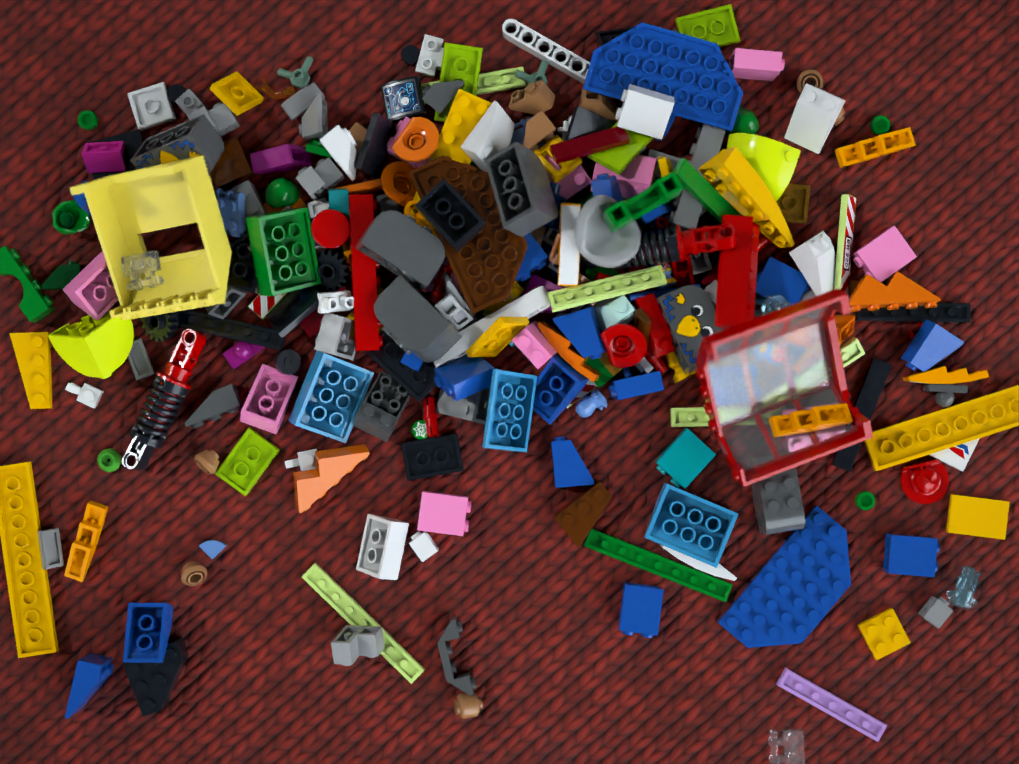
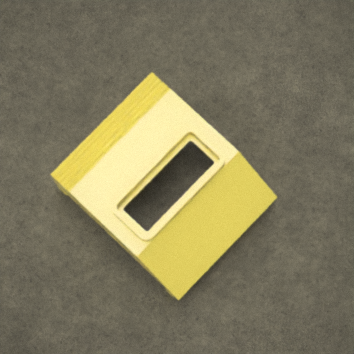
M203 155L109 175L69 187L72 195L85 194L120 303L119 307L109 311L111 318L120 317L121 320H131L225 303L232 251ZM198 223L205 249L149 259L141 233Z

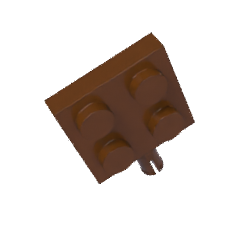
M237 137L224 142V151L209 174L217 188H227L238 183V180L253 174Z

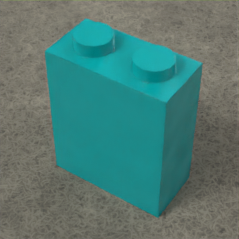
M685 428L656 459L655 463L658 465L656 469L663 475L667 473L672 478L670 482L677 488L681 486L685 489L716 454L688 428Z

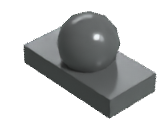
M924 384L923 391L937 392L935 402L940 407H949L955 399L953 393H967L968 386Z

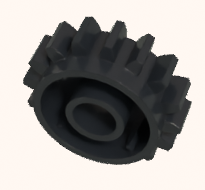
M334 249L328 252L323 250L321 254H316L319 268L318 274L321 279L319 289L321 290L326 287V292L331 290L335 292L345 286V283L350 280L348 275L351 274L348 268L351 265L346 262L347 257H342L341 252L334 253ZM328 267L332 269L333 274L329 273Z
M176 312L140 318V321L144 322V325L141 327L146 328L145 335L150 334V340L155 339L156 342L167 341L174 337V333L178 331L179 321Z

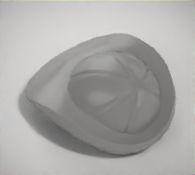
M597 195L587 201L578 214L574 229L575 244L582 256L589 262L606 268L618 267L628 262L638 252L641 241L640 229L637 222L633 221L616 232L611 233L602 215L604 210L618 202L607 195Z

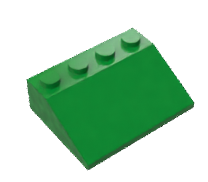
M308 207L246 218L260 295L275 296L321 284Z

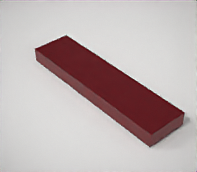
M614 127L550 145V152L556 164L629 144L630 138L624 128Z

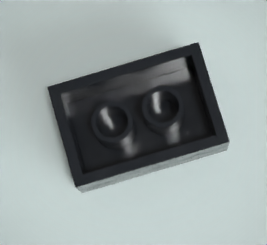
M445 179L415 205L417 211L457 253L486 227L485 221Z

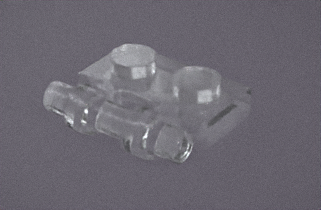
M158 251L121 257L124 277H131V282L126 284L128 290L139 291L144 287L155 288L164 283L162 276H155L156 271H161ZM145 274L146 279L141 280L140 275Z
M802 729L782 730L783 738H777L776 730L769 731L768 745L771 751L769 762L771 764H805ZM778 746H783L784 755H778Z

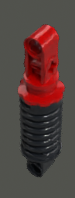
M726 223L696 229L692 227L685 231L681 229L680 225H676L670 228L666 227L664 234L663 230L658 228L657 235H655V230L651 229L649 231L650 236L644 230L642 231L640 246L636 255L625 264L613 267V269L618 271L632 268L633 266L640 267L641 264L643 266H647L648 263L654 265L656 262L662 264L663 261L669 263L670 260L671 262H684L685 255L687 254L697 255L704 252L729 250L737 245L736 229L732 224ZM581 254L585 267L589 269L601 267L589 262Z
M193 329L184 330L170 361L166 363V370L156 373V378L153 382V386L156 389L151 388L149 390L153 396H146L150 403L145 401L143 406L147 409H140V413L144 416L138 415L136 417L138 421L134 422V427L128 432V435L133 439L122 460L125 468L138 471L144 470L155 448H163L168 430L172 427L171 423L175 420L174 416L178 414L177 410L181 408L180 403L184 401L183 397L191 389L187 379L192 375V369L197 363L202 348L206 343V337L203 333Z

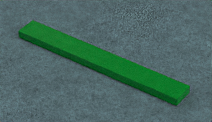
M593 528L583 543V546L723 602L727 601L733 586L729 582Z

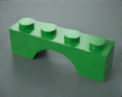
M673 171L657 180L635 197L620 201L604 210L602 218L611 233H614L681 194L684 187Z
M3 246L0 248V276L13 275L19 279L24 291L19 307L30 322L37 323L55 310L52 306L53 301L47 294L43 293L40 282L37 279H33L30 274L32 272L31 269L21 262L19 252L15 248Z

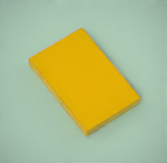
M499 317L465 352L468 357H496L530 322L527 317Z
M950 494L946 532L1005 540L1010 502Z

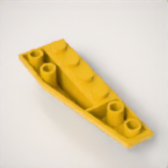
M736 147L720 151L700 166L698 170L704 179L742 216H753V222L760 225V232L778 248L794 246L795 243L788 225L770 190Z

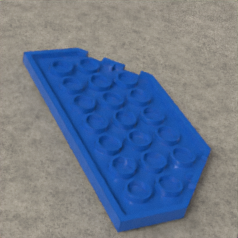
M643 22L593 51L583 90L621 100L624 89L628 90L629 84L674 97L671 115L727 131L733 130L743 96V91L736 82L734 74L725 61L717 43Z
M815 505L805 516V527L794 530L717 622L747 648L803 643L851 585L846 529Z

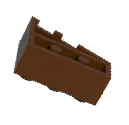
M597 481L554 515V518L578 548L612 496L601 482Z

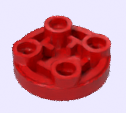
M326 209L314 217L311 224V233L319 245L325 248H336L344 244L348 239L350 224L342 212L335 209Z

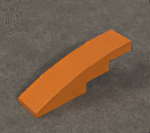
M545 321L538 323L537 326L544 337L567 363L592 382L598 380L601 373L585 364L588 357L583 358L578 350L573 348V344L562 331Z

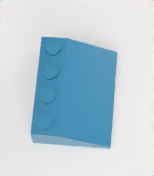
M316 351L288 421L298 427L346 443L353 427L355 415L363 403L374 372L327 353Z
M493 369L482 448L527 452L537 376Z
M664 483L644 538L717 568L739 514Z

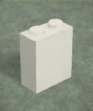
M629 84L628 90L624 89L622 93V108L618 107L615 119L618 120L617 127L662 140L674 106V97Z

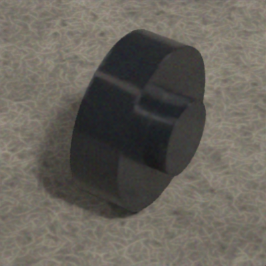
M283 350L276 355L274 363L276 369L281 374L289 375L299 370L301 359L295 351Z

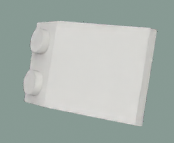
M806 83L797 101L784 138L819 154L846 100Z
M497 101L491 104L461 145L463 151L476 166L487 173L485 160L510 145L515 127L514 122Z
M822 231L789 252L816 296L832 291L834 288L836 264L834 246L831 243L830 237Z

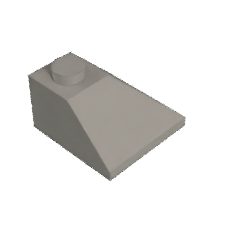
M322 94L316 95L302 117V124H299V134L302 135L305 141L321 139L328 133L327 102Z

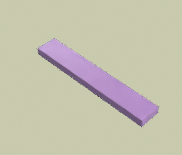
M786 667L776 683L779 687L879 742L887 727L882 721Z

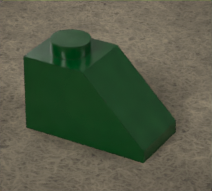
M67 261L66 265H60L42 284V289L48 291L63 290L86 266L79 264V261Z

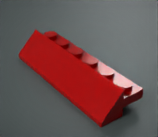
M722 215V225L726 223L732 224L736 229L737 245L729 250H720L714 325L724 330L754 319L760 225L753 222V216Z

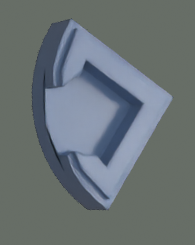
M209 540L199 545L211 559H214L227 546L224 542Z

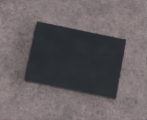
M575 106L564 141L610 129L616 123L580 106Z
M373 112L355 166V168L373 179L380 178L388 154V147L386 145L391 136H394L396 129L395 124L379 113Z
M140 129L88 142L124 141L125 144L123 159L126 170L92 173L93 180L137 170L130 160L144 142Z
M315 285L293 291L266 315L282 338L319 307L317 293L321 292Z
M458 433L401 443L407 481L464 471Z

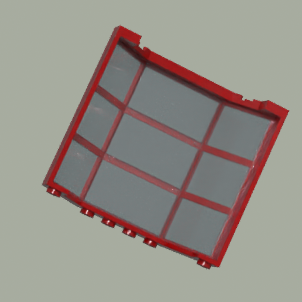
M838 288L708 335L702 339L696 359L697 369L695 371L702 385L700 386V392L706 402L704 409L710 419L708 426L711 432L714 433L729 464L733 479L738 481L743 487L873 438L870 420L862 415L857 407L853 408L848 399L851 395L847 389L835 324V312L846 315L851 313L848 294ZM847 403L853 420L851 423L832 428L774 437L768 419L772 416L788 415L793 411L810 410L815 406Z

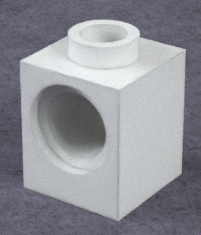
M418 531L411 536L412 541H410L409 545L422 562L439 550L426 531L423 533Z

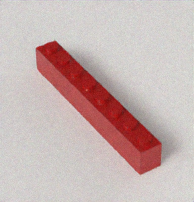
M373 194L349 195L355 352L378 351L379 346H383L382 335H379L378 327H382V323L377 319L374 311L375 302L379 297L377 296V288H380V277H376V269H379V263L355 248L370 223L374 220V211H377V200H373Z

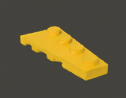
M50 332L10 333L30 409L52 408L51 341L48 337Z

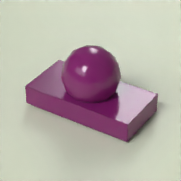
M239 341L224 352L223 355L232 368L236 369L265 349V347Z

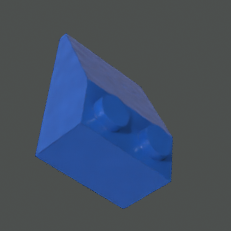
M559 354L553 356L537 378L533 410L548 424H552L581 392L589 379L576 371Z
M128 603L124 663H163L172 627L173 605L168 603Z
M89 653L78 660L65 713L66 719L79 712L112 674L114 668L112 657Z

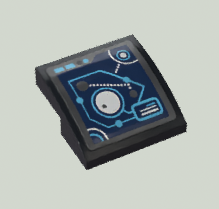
M419 76L407 77L380 85L386 119L394 123L405 119V117L411 119L412 117L426 114Z

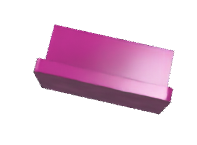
M124 141L85 143L82 157L87 172L125 171L126 165L123 159Z

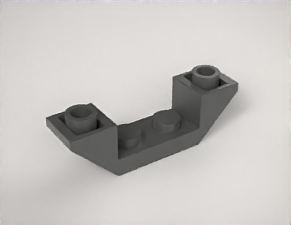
M453 616L437 643L445 678L448 683L466 694L474 695V688H477L475 677H471L470 672L454 674L457 673L455 661L451 662L450 654H453L451 643H447V641L460 638V632H463L461 620L457 621V617Z

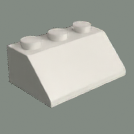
M337 125L321 138L320 142L353 181L356 176L355 166L358 152L355 146L357 144L346 128L341 129Z
M367 514L356 570L378 579L397 580L409 523L393 518Z

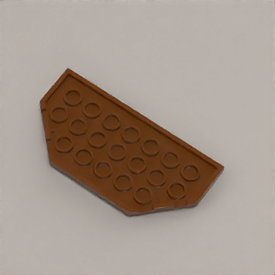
M442 156L409 171L408 173L420 199L445 179L485 221L486 227L458 253L435 230L438 239L444 246L445 255L472 314L508 299L528 249V244L524 237L503 228L489 174L446 156Z

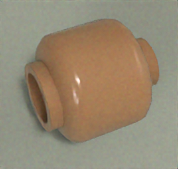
M475 692L474 695L458 694L456 700L453 701L455 714L459 715L462 719L477 717L480 709H483L482 698L478 697Z

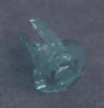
M776 294L770 295L767 299L755 298V305L762 307L761 310H754V316L760 317L788 307L790 302L786 301L783 296Z
M962 566L963 571L958 578L954 591L948 590L946 597L950 599L949 603L959 608L970 610L971 607H976L978 603L973 597L978 586V578L982 573L975 572L976 569Z

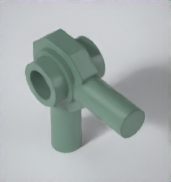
M307 56L301 69L299 68L291 72L279 68L277 75L290 79L293 86L303 88L307 86L310 80L308 70L314 60Z
M542 60L538 71L531 75L517 69L514 77L528 82V85L542 79L547 85L548 81L544 74L549 62Z

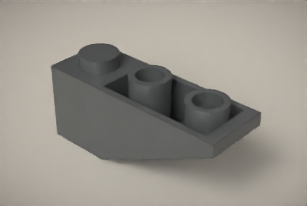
M230 384L213 391L184 423L185 426H192L195 429L203 426V422L210 419L212 422L222 418L221 414L226 412L230 415L240 411L239 407L243 406V402L236 385Z

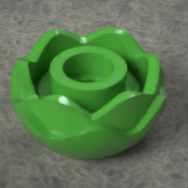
M113 448L102 450L97 457L98 466L105 472L118 470L122 461L121 455Z

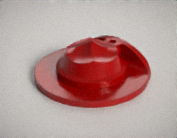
M615 324L600 334L609 362L613 367L627 368L634 366L646 354V338L635 326Z
M938 459L904 467L900 483L904 494L910 500L920 504H931L941 499L946 493L949 485V476L944 465Z

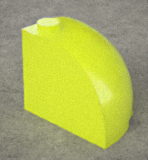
M747 133L729 134L727 149L736 147L759 174L775 201H777L792 178L801 151L779 141Z
M108 310L99 320H95L90 315L81 318L82 322L72 325L68 323L50 333L48 337L57 353L74 370L88 377L106 379L125 362L131 351L134 339L132 319L121 320L120 317L111 318L110 310Z

